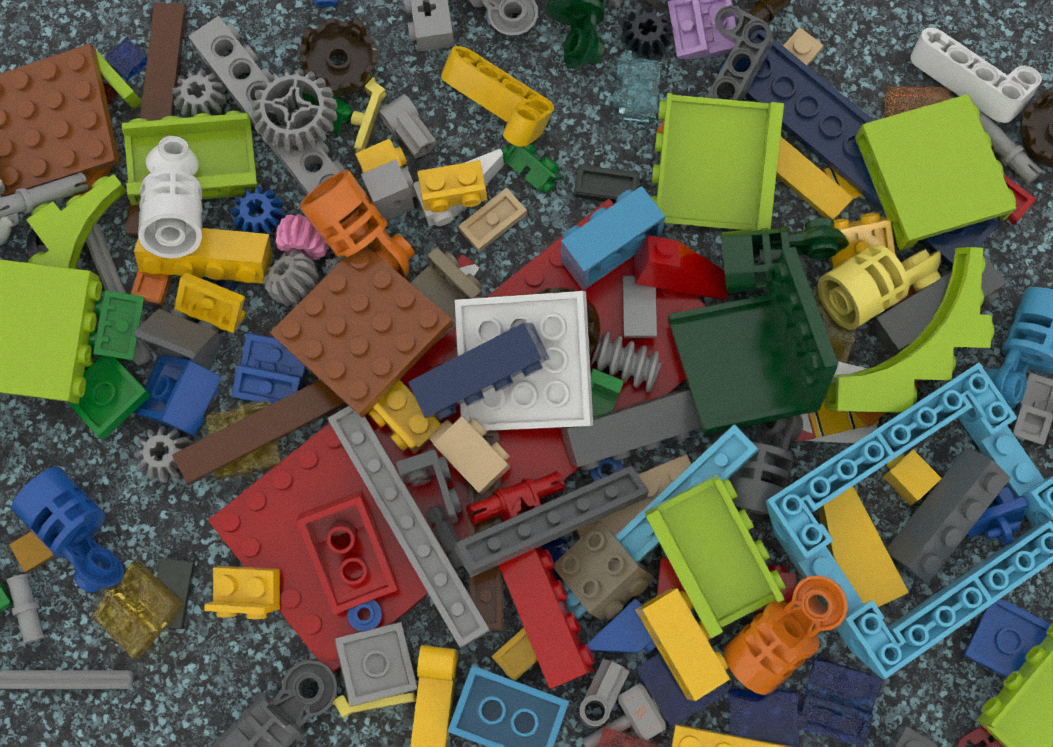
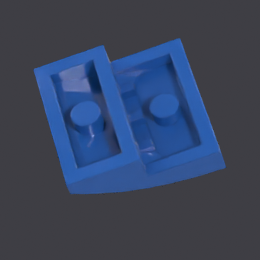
M250 332L246 333L241 364L237 365L232 397L271 405L302 389L307 368L273 337Z

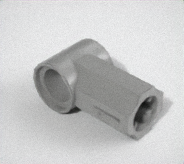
M405 94L378 111L386 127L392 134L398 135L415 159L424 157L437 145L435 138L420 120L419 113L414 104Z
M602 659L579 708V719L582 724L592 729L599 728L605 724L630 671L613 661ZM598 703L601 705L604 711L603 718L599 721L588 719L585 715V707L588 704Z

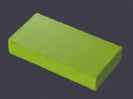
M96 50L103 77L132 109H136L142 104V100Z

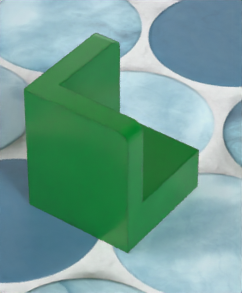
M594 368L591 373L593 416H597L613 410L624 381Z

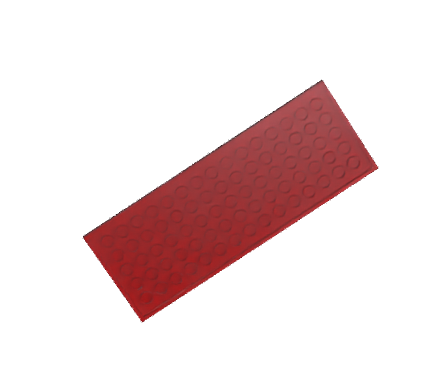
M610 199L606 200L576 225L582 227L590 221V216L602 207L608 209L614 204ZM563 236L485 298L532 295L547 288L555 287L583 291L561 262V240H563ZM635 256L584 290L586 291V297L596 308L601 327L599 341L595 350L590 355V365L601 337L606 331L610 332V343H613L618 336H621L623 348L630 341H633L634 352L637 353L642 346H646V357L649 358L656 350L659 352V362H662L650 393L646 392V381H643L636 388L634 387V376H631L627 382L623 383L613 410L673 392L686 381L667 321L668 315L706 307L694 294L656 288L657 337L624 338L623 276H635ZM456 326L441 340L437 341L400 379L412 394L413 391L408 383L409 381L458 357ZM596 361L590 367L591 373L593 371V368L597 370ZM609 366L604 369L603 373L609 375ZM619 371V372L616 374L615 378H618V379L621 380V379H622V372ZM460 405L454 407L456 410L455 414L440 420V424L442 425L447 419L454 424L461 417ZM368 413L365 415L398 474L399 470L396 464L398 461L432 450H436L438 458L444 457L431 440L415 454L409 448L403 452L390 438L394 432L386 424L381 428ZM328 423L208 521L244 567L279 569L280 609L278 610L318 661L328 666L334 674L341 668L334 642L335 638L361 631L356 630L349 623L348 609L333 615L296 522L300 513L360 490L363 491L397 586L396 591L373 599L379 604L382 611L381 621L376 628L394 624L428 596L429 593L333 427ZM560 427L500 430V446L510 455L506 462L511 466L501 476V489L518 484L524 478L535 480L558 471L563 478L551 482V485H555L563 481L565 482L581 468V466L570 465ZM446 459L452 481L446 482L448 490L455 488L462 509L461 513L456 514L459 522L453 524L451 522L436 475L430 476L431 481L426 484L412 487V484L408 483L405 486L436 538L437 536L433 530L435 526L430 524L426 512L434 506L441 505L447 515L446 521H450L459 541L468 538V514L466 511L468 485L467 480ZM525 509L517 511V515L525 513ZM363 608L358 613V617L362 621L368 620L371 615L368 608Z

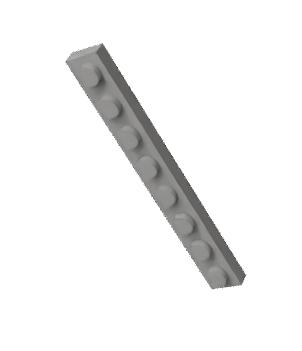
M347 406L327 418L459 647L462 649L490 632L485 620L366 417L361 418L353 409Z

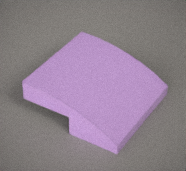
M732 0L668 1L678 59L729 54L732 51L735 43L725 39L715 25L716 13L724 6H733ZM735 16L726 18L723 23V28L727 30L737 26Z

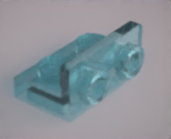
M626 50L625 60H619L617 79H623L622 88H615L613 107L619 108L618 119L655 123L662 61L632 58V51Z

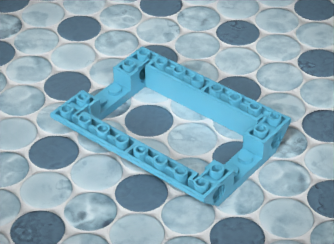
M977 363L766 500L774 535L802 578L805 579L808 576L816 575L825 576L838 583L845 592L848 602L847 614L841 625L836 627V630L850 651L882 679L888 678L1053 562V476L1046 479L1042 477L1007 426L1016 420L1017 417L980 363ZM958 417L982 454L992 459L1011 477L1005 487H1009L1017 499L1025 497L1028 508L1024 509V515L1032 527L1015 538L1012 543L993 553L887 627L882 620L885 617L873 600L862 602L827 549L826 545L834 540L822 523L818 524L812 512ZM817 595L819 602L828 607L826 599L821 595Z

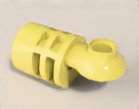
M882 245L870 246L819 278L818 294L825 310L837 324L848 330H854L908 295L910 286H913L917 292L939 280L941 276L937 270L941 260L940 250L928 254L927 250L924 249L900 262L896 255Z

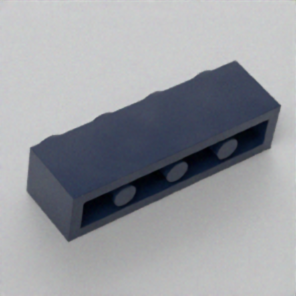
M524 322L408 383L424 417H437L438 421L455 414L456 410L454 407L464 402L466 406H470L485 398L483 393L492 388L497 392L514 384L512 378L521 373L524 374V377L537 373L543 369L541 363L550 358L534 324Z

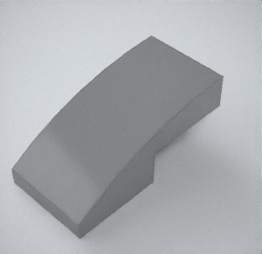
M623 276L624 338H656V287L635 284V276Z
M1027 373L1026 392L1021 402L1017 404L1015 412L1017 419L1013 421L1011 432L1014 436L1044 445L1053 420V380L1033 373Z

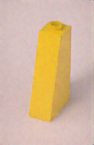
M854 486L818 508L820 523L824 525L834 540L826 545V547L863 603L873 600L877 607H880L909 593Z

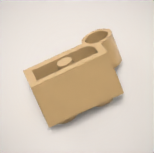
M461 416L454 424L447 419L428 438L462 476L483 495L511 468L506 462L510 455L497 442L491 446L483 438L487 431L474 418L468 422Z

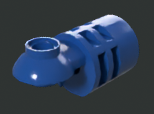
M57 466L43 471L21 489L11 505L12 511L55 557H66L75 570L74 581L81 589L87 592H97L101 588L115 586L123 579L124 569L118 557L110 550L98 545L92 538L103 525L106 514L62 468Z

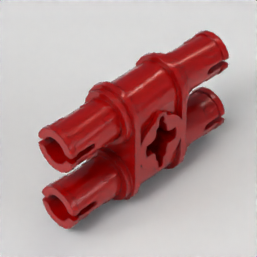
M554 471L535 480L524 478L520 483L504 489L497 488L492 493V496L466 505L467 514L481 510V513L473 515L469 519L473 525H476L479 522L500 515L504 522L518 516L517 511L525 509L527 512L541 506L540 499L565 490L564 481L551 485V482L563 477L558 471Z

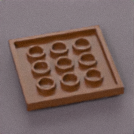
M87 44L0 74V179L5 187L1 197L14 194L20 188L27 190L75 175L79 172L85 175L120 163L96 48Z
M365 246L355 254L345 257L270 334L363 418L452 327L454 322L452 318L369 247Z

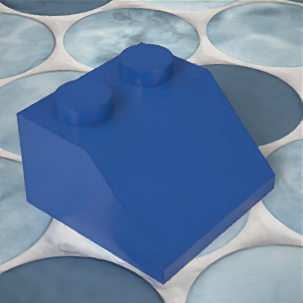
M159 355L144 387L151 396L133 413L170 429L175 428L181 433L194 436L204 422V413L210 401L217 394L221 376L191 360Z

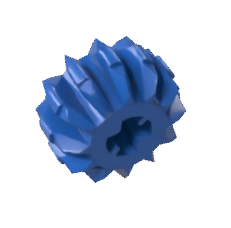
M261 186L256 187L255 193H251L249 189L245 188L244 194L246 197L235 196L234 201L238 206L231 208L232 216L236 217L233 220L235 228L241 229V232L269 234V237L272 238L271 229L277 230L278 225H280L278 220L286 217L284 210L281 209L284 205L281 198H275L276 194L271 189L264 193ZM261 210H263V213H262L260 216H258L257 213H256V217L253 216V214H254L256 211H258L259 213H261Z

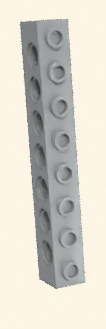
M217 16L188 37L195 51L212 73L217 75L219 82L223 83L226 91L242 112L249 113L250 121L255 127L256 123L251 118V113L254 112L251 107V101L257 99L255 90H265L262 85L263 80L271 83L274 81L273 77L266 68L261 70L255 62L258 61V58L248 45L243 47L238 40L241 37L231 23L226 25ZM225 51H232V53L228 56H221V54ZM250 73L247 78L238 79L241 74ZM270 116L272 123L278 119L277 116ZM285 122L281 125H276L280 128L286 129ZM318 138L315 140V149L306 144L304 145L303 153L299 152L297 148L293 149L289 154L286 152L284 145L277 150L273 147L272 142L268 143L269 147L306 195L326 179L345 170L337 159L333 162L327 156L329 152L328 147ZM313 164L322 165L321 169L317 172L308 171Z

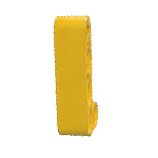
M462 46L452 47L441 73L443 81L508 122L503 136L509 143L519 147H526L543 134L554 110L552 102L470 49Z
M425 645L420 647L417 667L419 682L410 747H447L449 736L447 731L450 726L458 651L456 649Z

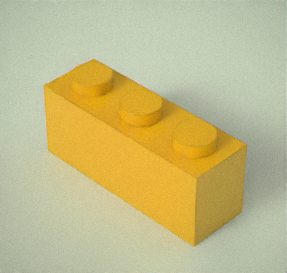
M677 588L668 589L641 605L635 611L686 699L697 701L730 680L725 671L728 669V665L720 652L713 651L708 642L711 638L701 621L697 622L690 611L693 609V605L686 593L683 591L679 592Z

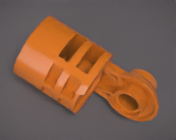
M348 169L326 179L300 202L299 208L321 234L324 241L330 246L337 257L343 255L349 257L369 244L374 253L406 279L409 272V260L414 256L413 248L401 235L389 236L385 230L387 226L386 219L379 213L377 207L368 198L365 191Z
M808 576L795 587L792 601L789 604L783 601L778 603L777 600L770 602L764 612L755 616L751 624L746 625L724 648L725 660L734 676L746 688L757 694L767 695L772 693L792 675L794 670L800 668L807 658L817 653L819 648L817 634L820 631L832 630L838 627L845 619L848 602L841 586L825 576ZM817 595H821L826 599L828 607L819 602Z

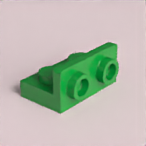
M105 290L103 298L100 297L99 300H96L94 313L100 317L98 329L91 332L89 338V345L91 348H94V356L128 361L134 360L137 338L134 336V333L140 326L145 299L143 296Z

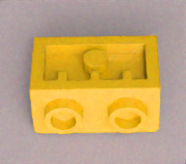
M480 160L417 171L424 211L431 210V212L439 213L447 211L451 206L463 205L464 207H473L479 205L481 201L487 200Z
M878 212L863 214L860 216L861 220L849 222L847 218L834 220L835 228L844 233L849 244L847 248L829 258L830 268H836L870 246L882 245L895 254L891 220L880 216Z
M186 272L180 278L175 310L185 313L189 317L206 321L221 330L231 333L235 332L246 315V312L242 310L245 296Z
M400 380L368 413L381 428L386 424L394 432L390 438L403 452L409 448L413 454L422 448L430 440L428 437L441 426L435 417H424L415 396Z
M217 566L213 568V601L204 604V611L216 612V616L222 618L235 617L237 613H245L247 619L267 618V613L280 609L279 569Z

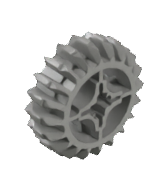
M300 68L297 69L295 75H291L290 71L285 69V76L280 78L273 72L272 77L274 81L270 83L263 80L262 85L265 90H255V96L258 100L251 101V107L254 111L251 113V118L256 123L255 129L257 133L263 134V141L267 144L272 142L273 147L277 150L284 145L286 152L289 154L294 146H297L301 153L304 152V145L306 144L315 149V140L318 138L321 141H325L326 135L324 131L333 132L334 127L331 121L337 120V113L334 111L337 103L332 98V89L326 87L325 80L322 77L316 80L315 74L312 71L304 76ZM302 93L314 97L319 102V106L304 101ZM295 109L296 112L292 113V116H290L289 112H293L292 110ZM270 116H277L278 120H283L286 124V129L274 125L270 121Z

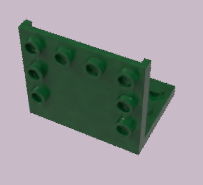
M796 247L782 249L779 262L775 264L773 281H770L769 294L668 315L667 321L704 435L729 430L734 424L741 428L817 412L821 408L839 363Z

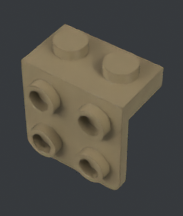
M436 247L427 255L429 266L410 283L452 318L454 324L439 339L441 340L456 326L455 300L482 298L480 290L482 286L472 274L465 275L458 268L460 264L448 251L442 253Z
M601 522L596 523L554 564L556 572L586 610L605 623L619 615L623 610V606L632 597L644 592L648 582L654 578L645 566L633 559L608 527Z

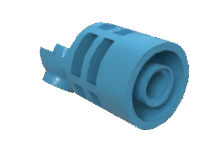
M1031 287L1024 291L1014 316V323L1009 328L1008 338L1001 348L1002 354L1005 356L1004 362L999 369L990 368L987 371V375L1012 410L1021 402L1025 395L1027 387L1026 373L1028 369L1040 373L1053 374V289Z

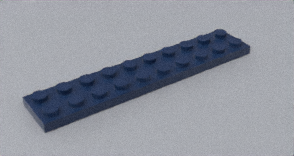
M757 30L751 35L750 41L759 44L765 40L767 34L763 30ZM774 39L772 48L745 97L751 102L784 103L782 128L884 212L855 139L862 124L874 120ZM727 58L717 67V74L720 73ZM747 58L738 60L735 70L737 72H745L749 69L751 60ZM992 218L918 241L932 253L940 250L941 260L953 269L955 248H978L1000 223Z

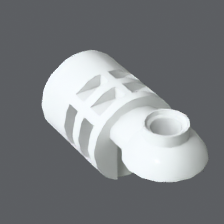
M167 136L161 139L159 145L155 146L148 153L145 161L147 169L151 173L144 178L140 187L138 236L141 245L152 254L164 258H180L193 253L199 247L202 240V188L200 182L193 176L197 173L199 167L196 155L188 147L184 139L176 136Z

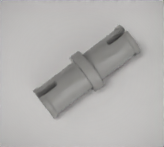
M21 574L6 579L14 604V608L11 609L12 614L17 616L23 644L33 643L45 638L37 612L40 609L39 602L34 601L28 574Z

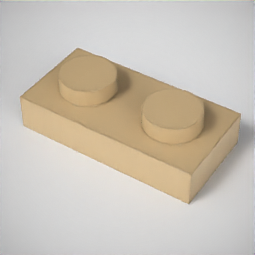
M505 188L461 223L458 229L477 252L480 253L525 217L527 210L510 190Z

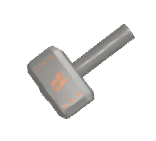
M639 683L618 696V702L625 714L583 738L582 741L585 747H597L631 726L634 728L639 739L644 742L667 728L666 721L660 712L657 702L651 697L645 685Z

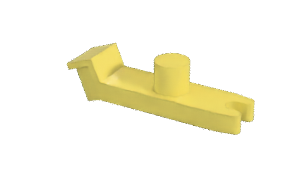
M374 77L365 85L366 92L371 97L366 112L354 111L351 117V124L360 126L354 148H356L355 152L357 153L366 149L379 108L387 95L385 93L386 89L376 83Z
M414 692L401 694L350 707L347 697L341 695L334 700L332 705H335L342 718H345L356 712L416 702V695Z

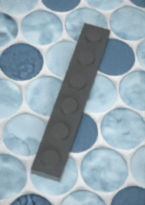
M631 465L455 543V551L470 577H473L647 498L649 491Z

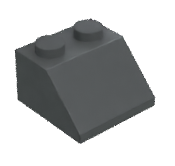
M158 309L134 333V336L150 352L191 360L208 370L211 369L224 341L217 332L218 328L203 320H200L198 324L188 320L189 316L175 309H171L169 313Z

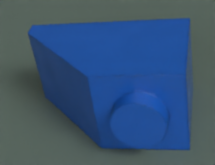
M637 599L631 602L587 643L592 652L638 654L644 649L649 653L656 646L635 609L641 606Z

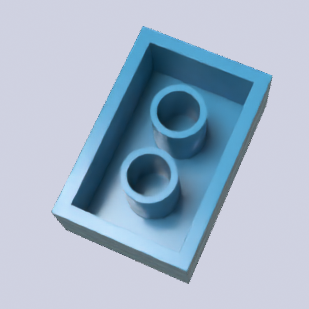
M642 186L635 191H632V189L625 191L616 199V204L608 209L605 207L598 209L590 216L588 223L582 227L576 225L563 235V240H561V262L583 291L635 256L647 235L661 237L665 215Z
M471 665L447 732L487 747H553L569 701Z

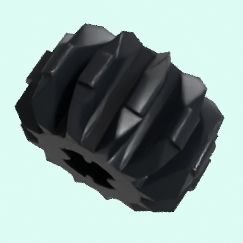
M642 7L639 15L631 11L628 21H624L622 24V31L624 33L621 34L622 44H627L626 51L628 54L637 52L636 58L638 61L643 55H647L650 61L654 59L655 53L663 56L666 51L665 47H669L672 44V37L670 35L673 33L672 24H667L668 17L666 14L657 16L658 11L656 7L651 13H647L645 8Z

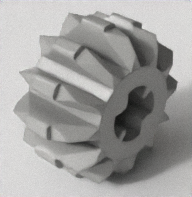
M201 68L197 75L188 70L189 78L186 80L178 77L180 87L173 88V94L176 98L174 105L177 109L181 110L184 118H190L200 113L211 115L214 112L221 114L222 109L219 105L227 104V99L223 94L226 89L223 83L218 82L219 79L216 74L211 73L207 75L206 71Z
M296 250L290 254L284 253L281 259L275 260V264L267 269L269 274L263 279L266 284L265 289L274 300L283 303L287 307L293 303L299 304L301 299L316 287L315 282L320 277L317 273L318 268L303 253H299Z
M160 426L157 435L152 430H147L149 440L146 442L143 439H139L137 443L143 447V450L134 453V457L141 460L137 468L142 472L147 471L146 477L150 480L158 476L159 481L167 482L169 473L175 479L179 478L178 466L172 454L184 449L189 444L186 437L179 438L180 432L175 428L168 432L165 426ZM165 448L169 451V454L163 455L161 460L158 458V454H163Z

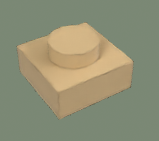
M799 27L783 46L809 66L822 51L824 45Z

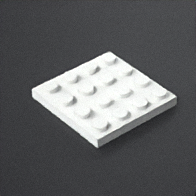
M586 291L455 300L458 356L526 322L534 324L550 358L541 363L543 369L527 377H524V374L521 373L512 378L514 384L497 392L492 388L483 393L485 397L483 400L473 405L466 406L465 402L460 404L461 416L468 422L474 418L486 431L593 425Z

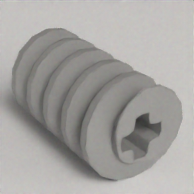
M606 331L601 337L590 367L595 361L597 362L598 371L603 372L609 366V375L613 377L621 371V380L624 383L631 376H634V387L636 388L643 381H646V392L650 393L662 362H659V352L656 350L649 358L646 357V346H642L637 353L634 352L633 341H630L623 348L621 336H618L613 343H610V332Z

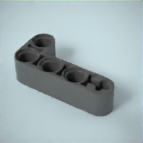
M729 5L722 7L716 13L715 25L720 34L725 39L735 43L706 98L720 99L721 90L726 86H732L735 88V95L730 100L743 101L772 48L774 35L765 21L735 6ZM731 16L739 18L738 25L730 30L723 28L726 18ZM757 30H763L767 34L765 40L759 44L752 43L750 41L751 35ZM742 58L751 60V65L745 72H737L735 70L738 60Z

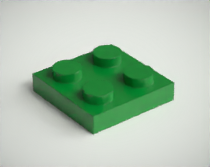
M101 356L84 372L83 378L86 380V389L83 397L79 399V404L67 403L100 439L104 440L143 404L151 394L119 359Z

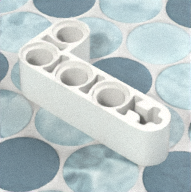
M926 28L922 31L911 54V61L916 67L958 96L969 94L972 103L980 111L997 122L1006 123L1017 116L1028 105L1042 81V77L1036 69L1025 65L1017 67L1009 75H1006L936 28Z

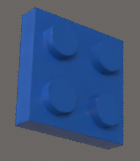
M1000 598L982 611L962 656L1007 678L1012 672L1018 671L1026 662V654L1034 646L1040 645L1047 637L1046 632L1051 624Z

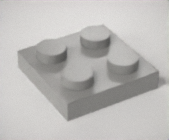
M401 622L335 638L334 642L350 707L418 689Z

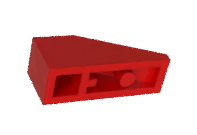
M647 235L634 257L635 284L726 300L728 297L725 271L677 240Z

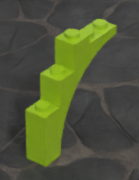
M113 174L110 177L104 176L98 179L92 185L93 189L83 196L79 194L71 198L63 210L54 201L49 204L43 203L36 207L31 213L32 216L26 220L49 251L35 254L27 263L76 269L81 250L92 228L105 211L127 192L118 178ZM92 356L90 362L85 365L84 372L95 362Z
M955 248L952 275L945 296L929 324L913 342L890 359L874 367L851 374L834 375L825 396V409L856 412H903L916 403L917 389L914 386L915 379L952 380V372L956 367V358L953 354L954 347L991 348V340L994 336L992 315L980 314V307L984 300V294L981 289L982 274L985 270L983 248Z

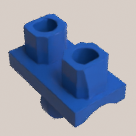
M1005 487L993 500L995 506L986 509L967 533L968 538L985 533L988 540L998 538L1003 545L1012 543V532L1021 529L1019 521L1024 520V509L1028 508V503L1025 497L1017 499L1011 489Z

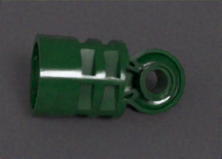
M606 0L547 1V14L557 22L571 26L563 47L564 62L568 68L583 67L587 63L595 65L602 58L605 42L602 38L598 37L596 28L597 24L604 19Z
M830 218L809 220L805 224V231L788 232L787 226H780V228L776 229L761 228V230L751 231L750 229L722 232L727 293L757 291V289L769 290L770 281H773L775 275V264L779 262L782 249L796 247L798 255H807L813 259H826L835 256L838 252L847 248L849 242L844 233L835 228L834 220ZM760 254L761 265L754 266V255Z

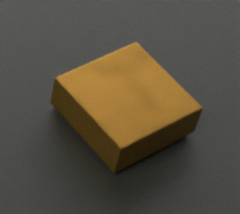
M32 531L9 544L22 570L27 574L55 558Z

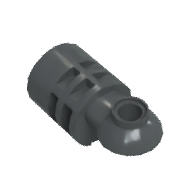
M800 415L757 424L758 443H752L759 451L729 478L738 496L732 500L737 511L745 509L752 521L771 523L766 500L788 487L794 455L788 452L789 443L795 441L802 432L803 420Z
M306 660L298 662L289 669L283 679L282 690L273 699L267 694L260 692L255 698L256 701L250 707H246L241 713L242 716L237 721L234 720L212 744V747H295L299 741L303 742L308 737V734L302 728L311 717L321 715L334 702L338 688L335 675L328 666L320 661ZM314 679L318 683L319 690L316 696L309 699L305 696L303 688L308 680Z

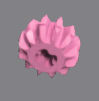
M290 214L281 219L275 234L277 235L275 242L278 249L287 254L296 250L313 260H319L320 257L325 256L329 245L307 217L301 214H297V216Z

